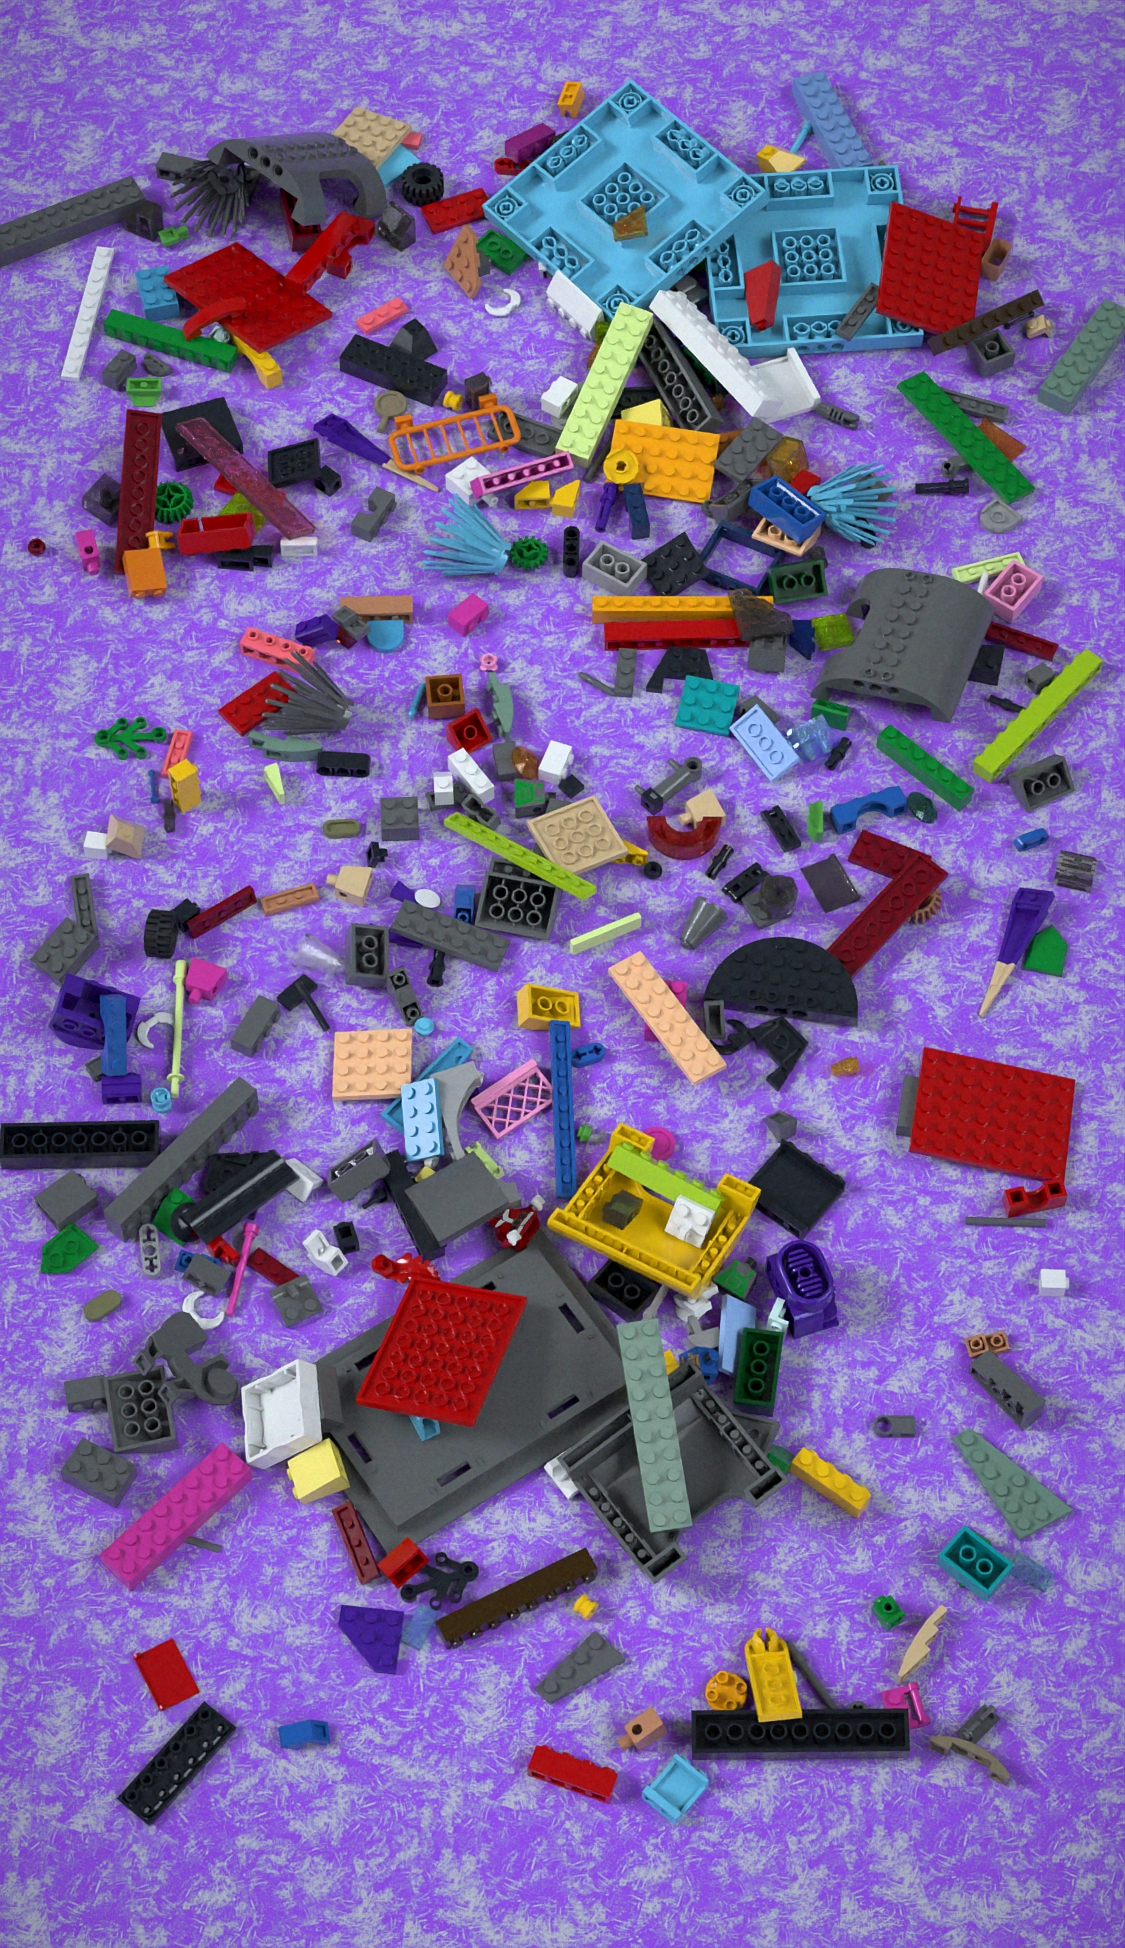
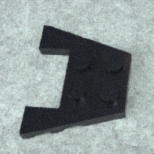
M669 646L647 683L646 692L662 694L664 678L686 680V676L690 675L714 680L706 649Z
M783 1016L727 1036V1040L738 1051L754 1040L779 1066L766 1077V1081L777 1092L784 1085L809 1043Z
M251 1151V1153L239 1154V1152L213 1154L202 1186L203 1192L209 1195L267 1152ZM258 1209L247 1218L255 1221Z

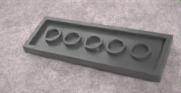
M404 899L390 931L496 973L511 941Z

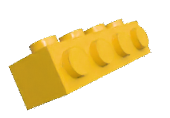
M803 1447L791 1462L790 1472L856 1519L861 1516L870 1504L871 1494L866 1487L857 1485L849 1475L837 1471L832 1463L820 1459L813 1450Z

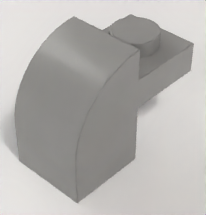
M693 1315L688 1316L685 1329L688 1335L687 1347L689 1350L699 1346L712 1348L719 1352V1328L715 1327L702 1331L697 1317Z

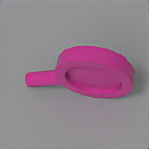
M650 1127L643 1131L644 1134L655 1138L650 1153L652 1158L657 1161L670 1159L675 1150V1138L672 1133L662 1127Z

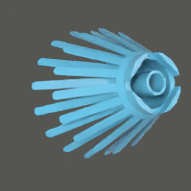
M878 461L864 466L859 465L853 468L855 466L853 464L821 485H814L807 493V496H811V502L827 513V517L822 523L850 541L853 539L861 542V539L875 545L874 542L860 536L863 535L883 543L882 539L843 522L890 535V531L875 527L870 522H868V525L863 520L855 521V517L891 523L896 521L893 517L876 515L878 513L876 509L858 508L897 507L898 504L896 502H859L877 500L878 495L873 494L895 492L897 490L896 487L850 492L874 486L878 481L891 478L892 474L889 473L842 486L884 469L886 465H880L861 473V471L876 465Z
M453 493L457 503L451 498H448V502L456 508L454 513L457 516L445 508H442V512L457 522L458 526L450 522L448 527L438 521L435 522V526L458 538L453 537L449 539L444 537L439 539L430 536L429 540L462 552L425 550L424 553L475 564L424 560L421 562L422 564L444 567L424 566L422 569L445 570L442 572L443 576L485 573L498 576V573L502 571L508 559L505 550H511V543L503 539L475 503L473 508L457 493Z

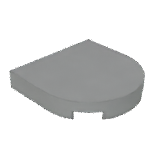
M998 497L987 504L980 514L981 526L992 534H1005L1023 520L1020 514Z

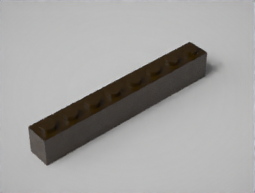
M1037 289L928 339L927 342L933 356H936L1045 304Z
M585 1547L436 1620L435 1628L447 1650L458 1648L463 1645L464 1641L470 1638L476 1639L489 1629H497L507 1620L513 1621L517 1619L521 1613L527 1610L529 1612L533 1611L546 1601H554L558 1598V1595L564 1592L570 1593L582 1583L588 1584L594 1581L597 1577L598 1568Z

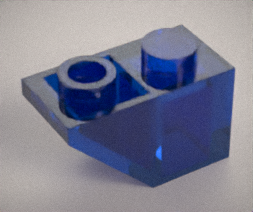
M790 620L789 645L807 660H811L812 653H815V642H812V638H815V627H812L811 620Z

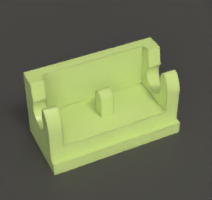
M478 1141L475 1142L473 1149L469 1146L464 1149L466 1155L474 1151L493 1178L500 1179L505 1175L503 1168L490 1158L481 1148V1144Z

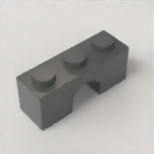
M376 486L368 498V509L373 511V513L365 514L359 511L351 523V535L371 542L378 535L382 524L387 522L389 514L394 512L397 505L395 494Z

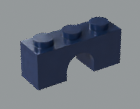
M641 483L623 485V501L625 510L629 515V528L632 540L650 538V522Z

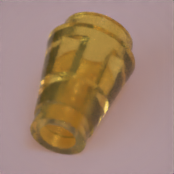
M850 1056L831 1065L833 1076L856 1075V1072H860L857 1056Z

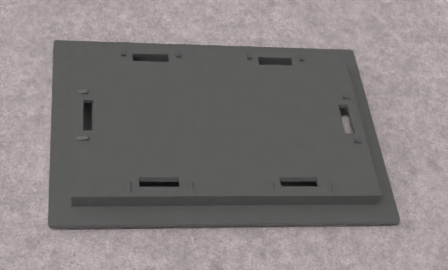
M540 1228L523 1251L520 1252L511 1247L502 1249L449 1281V1283L483 1288L492 1282L496 1287L492 1291L525 1296L528 1301L474 1428L439 1421L441 1433L421 1441L409 1415L356 1404V1397L372 1364L360 1371L355 1365L379 1350L394 1315L313 1363L336 1368L343 1423L330 1432L322 1433V1441L329 1438L339 1449L350 1487L343 1491L387 1555L407 1537L417 1545L548 1463L629 1404L617 1329ZM566 1304L585 1330L577 1333L559 1308ZM575 1396L578 1398V1403L552 1419L547 1415ZM354 1434L372 1461L365 1464L347 1437ZM468 1463L471 1467L470 1470L441 1487L438 1481Z

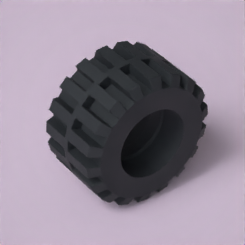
M419 162V164L414 163L412 166H408L402 175V194L404 199H407V202L412 203L414 206L419 205V207L440 201L444 195V177L439 167L436 168L434 164L430 165L428 162Z
M152 909L147 916L145 925V954L147 957L171 959L175 952L178 937L177 914L175 911Z

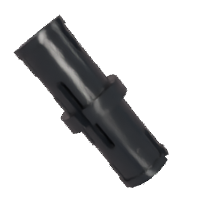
M842 737L837 747L831 750L830 757L824 763L825 767L828 765V770H835L840 760L845 758V753L852 745V741L848 743L849 738Z
M725 844L719 854L712 859L713 863L705 872V875L708 878L712 876L711 879L715 880L721 869L726 867L728 859L734 853V849Z

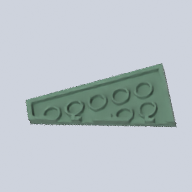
M969 1428L953 1437L952 1441L1019 1541L1072 1513L1073 1509L973 1429Z

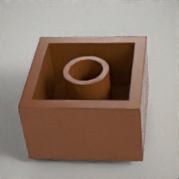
M462 674L425 677L429 719L461 717L465 714Z

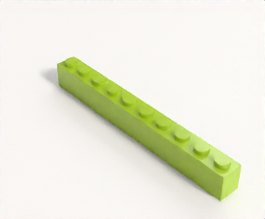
M1088 649L1078 653L1074 657L1073 662L1067 664L1063 668L1062 673L1059 676L1056 675L1048 687L1045 686L1040 695L1031 700L1027 709H1022L1018 718L1015 721H1010L1007 729L1004 732L1001 731L995 741L989 743L984 752L975 757L973 760V773L991 784L1101 671L1103 659Z

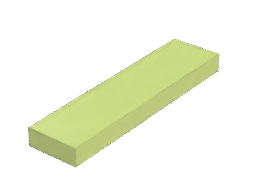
M1016 552L953 568L952 574L955 580L969 584L980 581L983 572L989 574L988 578L999 576L1013 559L1023 565L1025 563L1020 553Z
M639 912L571 939L570 951L572 955L640 928L642 917Z

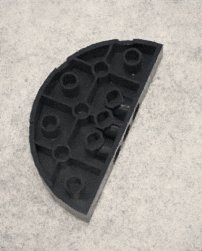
M770 937L753 941L740 947L719 964L712 974L704 994V1001L724 1000V1009L858 1026V999L849 973L830 952L803 939Z

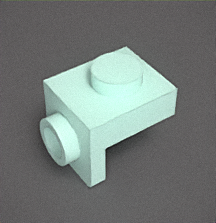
M215 326L207 338L227 344L231 338V332L223 326Z

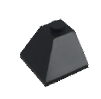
M416 318L400 328L389 346L421 360H425L438 352L427 329Z

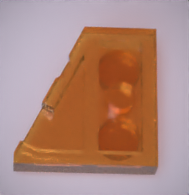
M644 205L639 206L612 224L615 242L648 236Z

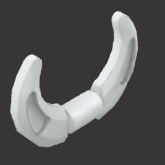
M504 289L503 292L511 296L510 303L504 308H493L486 303V311L493 316H506L510 314L511 310L520 305V295L512 289Z
M159 1012L153 1014L154 1016L145 1023L142 1021L137 1029V1037L140 1043L147 1048H154V1045L147 1039L149 1028L158 1022L170 1024L174 1028L175 1017L171 1014Z
M197 1291L189 1294L183 1302V1311L190 1313L203 1330L219 1326L224 1319V1312H221L219 1316L213 1319H201L194 1311V1302L198 1297L203 1296L204 1292Z

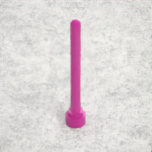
M245 1223L242 1232L245 1239L226 1310L227 1316L234 1314L252 1240L259 1233L260 1227L255 1224Z

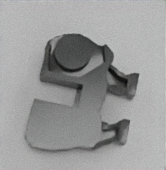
M184 1311L170 1316L159 1330L150 1335L145 1343L144 1350H141L133 1360V1364L144 1376L151 1371L157 1359L163 1358L167 1361L171 1373L177 1379L166 1381L158 1391V1395L168 1407L172 1406L177 1399H198L215 1406L228 1405L238 1392V1383L233 1375L226 1371L230 1363L222 1353L198 1365H195L189 1355L201 1350L209 1337L191 1314Z

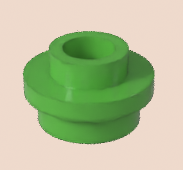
M587 1123L584 1126H579L576 1135L579 1137V1142H588L592 1127L588 1126Z

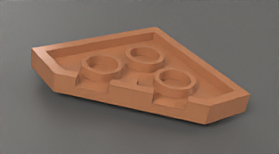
M463 225L443 266L468 297L475 298L482 285L481 278L478 276L480 258L479 253H476L478 236L469 225Z

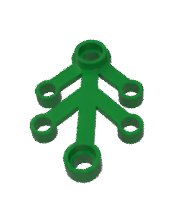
M142 716L137 717L135 722L128 727L127 719L121 717L110 729L99 730L94 739L98 746H108L117 753L119 760H126L128 758V751L126 748L118 746L115 742H122L135 752L138 759H145L147 756L146 749L140 747L134 741L153 740L156 743H163L167 735L166 730L160 726L153 728L151 733H134L138 729L146 727V719ZM119 730H125L121 734H115Z

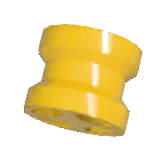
M449 390L445 395L443 406L446 408L451 407L453 411L457 412L463 403V395H456L453 391Z
M583 1594L575 1603L573 1611L580 1613L583 1619L588 1621L596 1612L599 1603L591 1601L587 1594Z

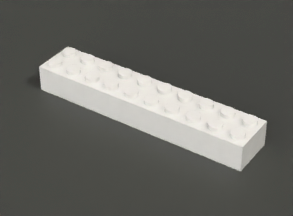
M659 290L649 306L650 309L752 417L774 418L785 402L780 397V393L771 388L770 383L759 375V371L753 368L749 361L738 353V349L732 346L728 339L717 331L718 328L711 324L703 313L697 310V306L687 299L686 294L681 291Z

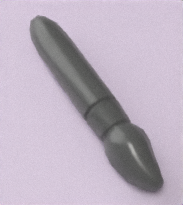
M578 673L583 681L588 682L609 696H615L614 691L610 687L587 673Z

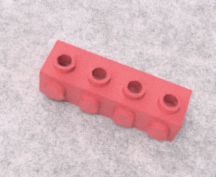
M248 627L239 643L242 655L295 673L298 672L284 661V658H288L294 664H300L291 655V651L294 653L295 650L299 652L312 666V661H316L315 649L297 644L292 640H285L274 634L262 632L259 629Z

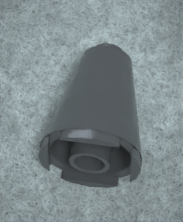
M702 896L696 897L679 938L681 941L680 945L687 950L696 949L728 919L726 912L714 902L711 904L705 902L707 898Z

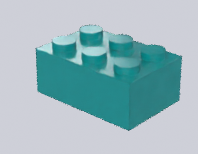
M965 1525L941 1551L936 1563L985 1603L991 1599L1012 1574L1015 1565Z

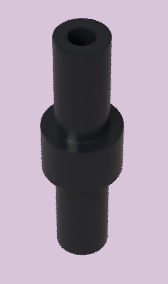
M990 695L988 700L1007 711L1010 709L1020 713L1022 709H1025V707L1012 703V700L1007 698L1002 699Z

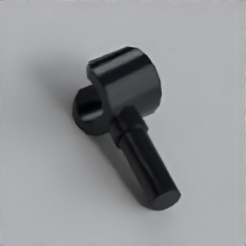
M383 1187L376 1189V1197L362 1205L364 1210L374 1203H384L387 1201V1193Z

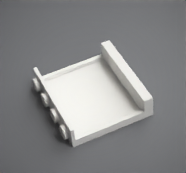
M794 347L787 349V356L752 366L759 371V375L770 383L773 390L780 393V397L785 401L774 418L757 417L758 419L768 424L816 410L820 403V395Z

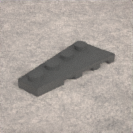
M595 1630L535 1687V1691L549 1705H552L574 1692L578 1687L590 1683L592 1679L607 1673L616 1665H621L625 1662V1658Z

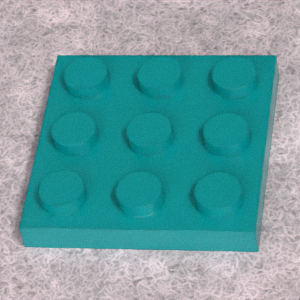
M687 675L674 723L675 727L729 737V727L732 725L740 686Z

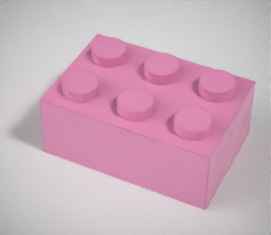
M1013 559L985 591L983 596L994 608L995 615L1012 624L1041 590L1044 576Z

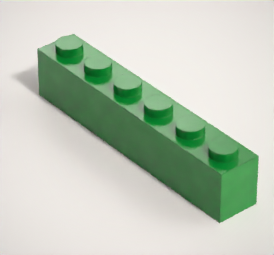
M889 724L878 734L876 748L958 812L972 801L974 788L894 726Z

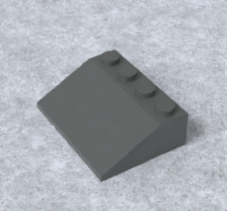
M164 1365L154 1366L145 1376L139 1370L103 1377L115 1454L162 1453L180 1449L173 1406L168 1407L158 1395L162 1385L168 1381Z

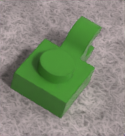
M186 225L178 229H174L172 226L158 232L164 248L180 243V239L185 240L190 237Z

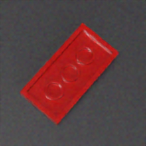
M481 187L420 208L430 230L435 235L486 218L482 205L489 198Z
M276 671L218 710L219 715L241 737L269 718L263 717L262 713H277L282 709V707L266 704V699L289 704L288 700L290 698L288 695L270 687L271 684H276L298 693Z

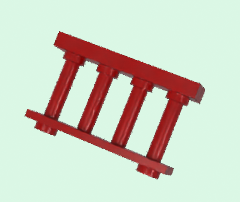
M959 196L958 202L953 205L952 213H955L953 223L982 228L983 231H986L982 233L985 235L983 258L991 245L998 203L992 202L991 208H987V210L962 206V197ZM959 212L986 216L988 221L982 222L958 218Z

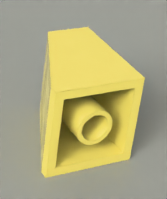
M660 399L621 411L622 418L620 420L674 428L673 418Z
M329 1438L287 1461L289 1465L287 1474L295 1485L292 1488L296 1500L299 1499L303 1504L350 1487L339 1449Z

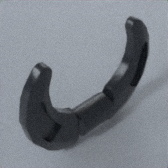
M727 1020L728 1024L736 1027L738 1033L747 1028L739 1020ZM709 1040L720 1055H732L738 1051L732 1044L722 1046L714 1043L713 1040Z

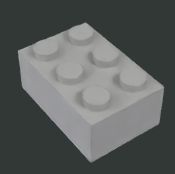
M602 540L583 562L582 577L617 596H632L647 577V564Z

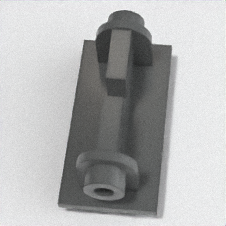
M984 1704L956 1734L961 1739L976 1744L1001 1718L995 1714L997 1710L993 1705L988 1707Z

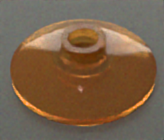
M524 746L514 748L512 751V761L518 773L527 780L538 778L540 765L534 753Z

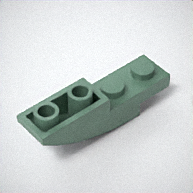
M495 672L488 673L486 687L488 692L493 694V712H491L493 722L498 724L497 729L500 737L503 736L505 742H509L513 730V699L508 684L500 685Z
M250 731L248 735L249 747L262 750L264 758L285 762L317 760L318 753L323 751L321 744L315 741L304 740L298 736H287L286 740H282L279 737H271L262 732Z

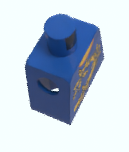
M697 1346L680 1354V1365L691 1359L703 1374L708 1386L717 1377L716 1361L719 1360V1353L716 1350Z

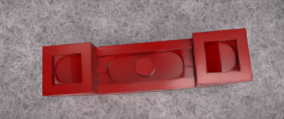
M243 297L225 299L197 312L182 327L187 342L202 335V328L228 315L235 318L247 312L245 299Z

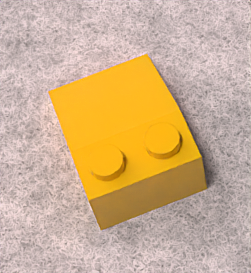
M526 983L517 992L518 1027L530 1030H549L551 1020L570 1021V1029H579L581 1027L579 994L577 992Z

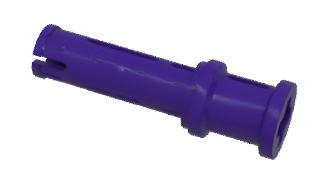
M612 482L604 484V493L600 497L601 507L594 528L599 533L606 531L611 507L615 504V495L619 491V486Z

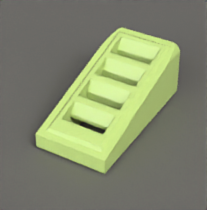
M273 763L264 767L265 779L279 804L283 805L285 804L280 770L278 764Z

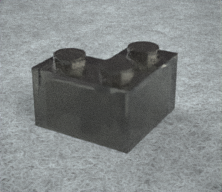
M146 200L140 208L134 205L123 218L126 231L151 242L157 239L159 231L164 230L162 208L159 204Z

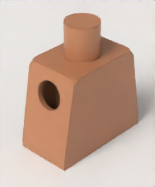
M651 1706L624 1726L627 1734L618 1739L617 1742L623 1752L633 1745L640 1751L668 1733L663 1722Z

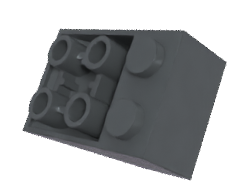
M765 625L752 626L748 669L784 672L788 629L780 626L774 628L766 627Z

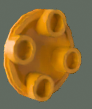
M719 1671L707 1683L705 1689L706 1700L714 1710H740L748 1696L747 1685L737 1674Z

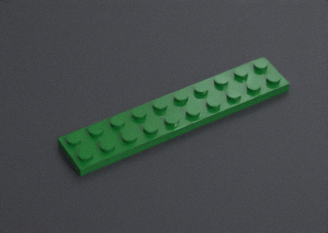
M924 371L898 383L897 389L1007 505L1034 492L1035 487Z

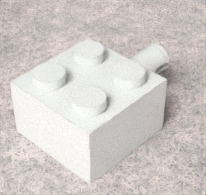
M470 457L445 475L446 489L452 494L457 493L469 506L473 507L474 503L477 504L481 500H484L490 507H493L498 502V498L493 494L475 499L470 481L490 474V472L473 457Z

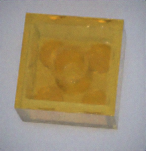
M785 436L766 458L771 477L777 475L788 484L793 482L792 478L802 469L807 470L810 467L803 441Z

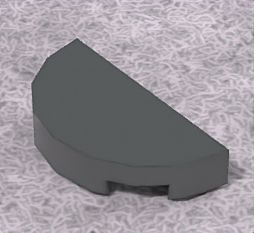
M149 351L144 355V368L150 375L164 377L173 373V369Z

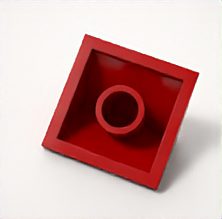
M478 707L446 725L447 741L456 751L464 748L470 754L493 740Z

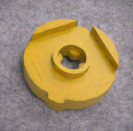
M615 449L606 456L603 469L609 481L617 485H625L632 482L638 475L639 463L631 451ZM618 463L626 464L624 471L616 469L618 468Z

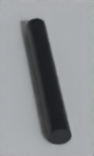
M301 980L296 982L295 986L324 1032L330 1029L329 1024Z

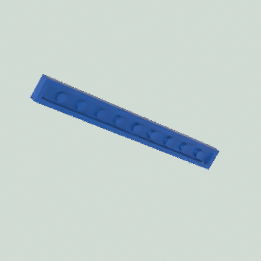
M551 1020L549 1023L556 1199L571 1200L577 1192L570 1021Z

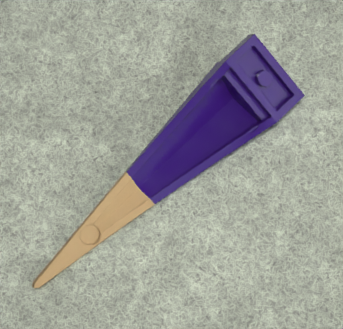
M330 414L314 424L313 431L323 437H328L327 441L438 492L439 488L412 471L400 470L396 466L394 459L370 442L347 420Z
M1022 887L1017 891L1012 901L995 970L979 1013L981 1019L1049 914L1048 909L1055 898L1053 891Z

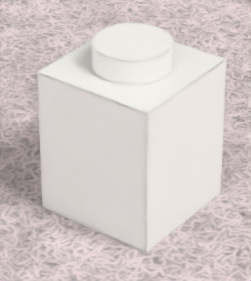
M87 832L83 846L85 857L108 859L109 853H112L113 850L105 847L107 834Z
M1041 1269L1039 1275V1296L1064 1297L1065 1290H1069V1277H1066L1065 1270Z

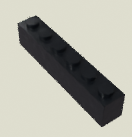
M398 1149L385 1154L390 1162V1171L382 1179L418 1254L422 1256V1263L426 1260L432 1261L445 1256L447 1244L440 1247L436 1239L432 1238L404 1190L415 1185L414 1182H416L413 1172L408 1171L406 1167L408 1163L405 1156H401Z

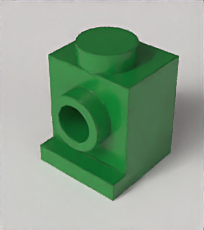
M881 1595L874 1601L872 1612L886 1632L904 1621L905 1612L900 1609L891 1595L887 1597Z

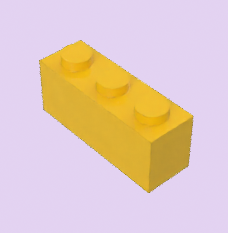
M187 759L168 769L172 801L182 813L201 803L200 794H202L199 788L200 780L197 775L199 771L195 764H191Z

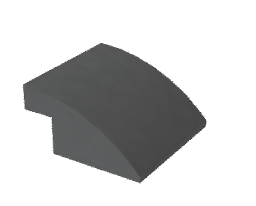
M492 857L489 871L485 872L474 926L549 940L557 917L563 889L507 859Z
M474 1151L404 1190L432 1238L436 1239L440 1247L510 1208L507 1197Z

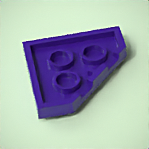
M341 1605L339 1629L348 1637L351 1644L365 1658L375 1673L396 1675L404 1611Z

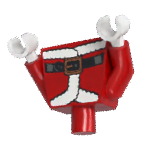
M540 1195L535 1196L531 1200V1204L526 1208H508L500 1218L494 1216L489 1220V1227L494 1228L496 1240L503 1249L511 1247L520 1252L523 1251L539 1229L540 1222L537 1211H541L543 1208L542 1204L545 1203V1200Z

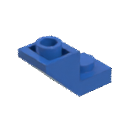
M306 1720L283 1725L278 1728L281 1748L300 1750L308 1743L327 1745L331 1742L328 1722Z

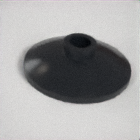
M182 1203L175 1208L171 1215V1231L182 1242H194L200 1238L182 1218L183 1213L196 1203Z

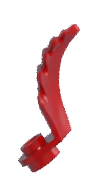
M406 1253L399 1259L392 1261L385 1255L380 1254L375 1256L371 1262L372 1270L375 1273L380 1274L385 1279H395L400 1284L405 1283L407 1279L411 1280L412 1276L441 1281L438 1276L439 1272L435 1271V1266H429V1260L422 1263L421 1255L412 1259V1254Z

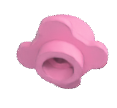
M485 654L480 657L482 664L480 670L496 671L498 669L496 665L498 661L497 656Z

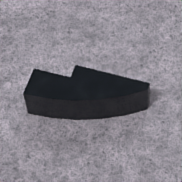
M254 545L245 550L232 549L217 555L218 569L254 572V566L272 568L274 548L273 545Z

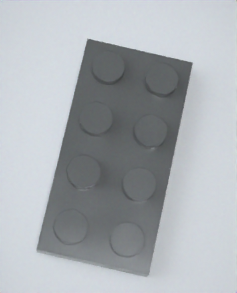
M500 412L496 421L504 441L513 438L514 433L507 414ZM514 413L521 432V438L512 447L542 458L554 455L555 447L563 430ZM493 423L487 433V437L500 442Z
M755 417L714 462L713 467L743 485L783 440L784 435Z

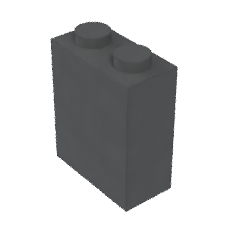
M73 1169L34 1196L36 1206L59 1232L72 1221L75 1223L99 1206L97 1192L94 1188H89L84 1177L81 1174L77 1175Z

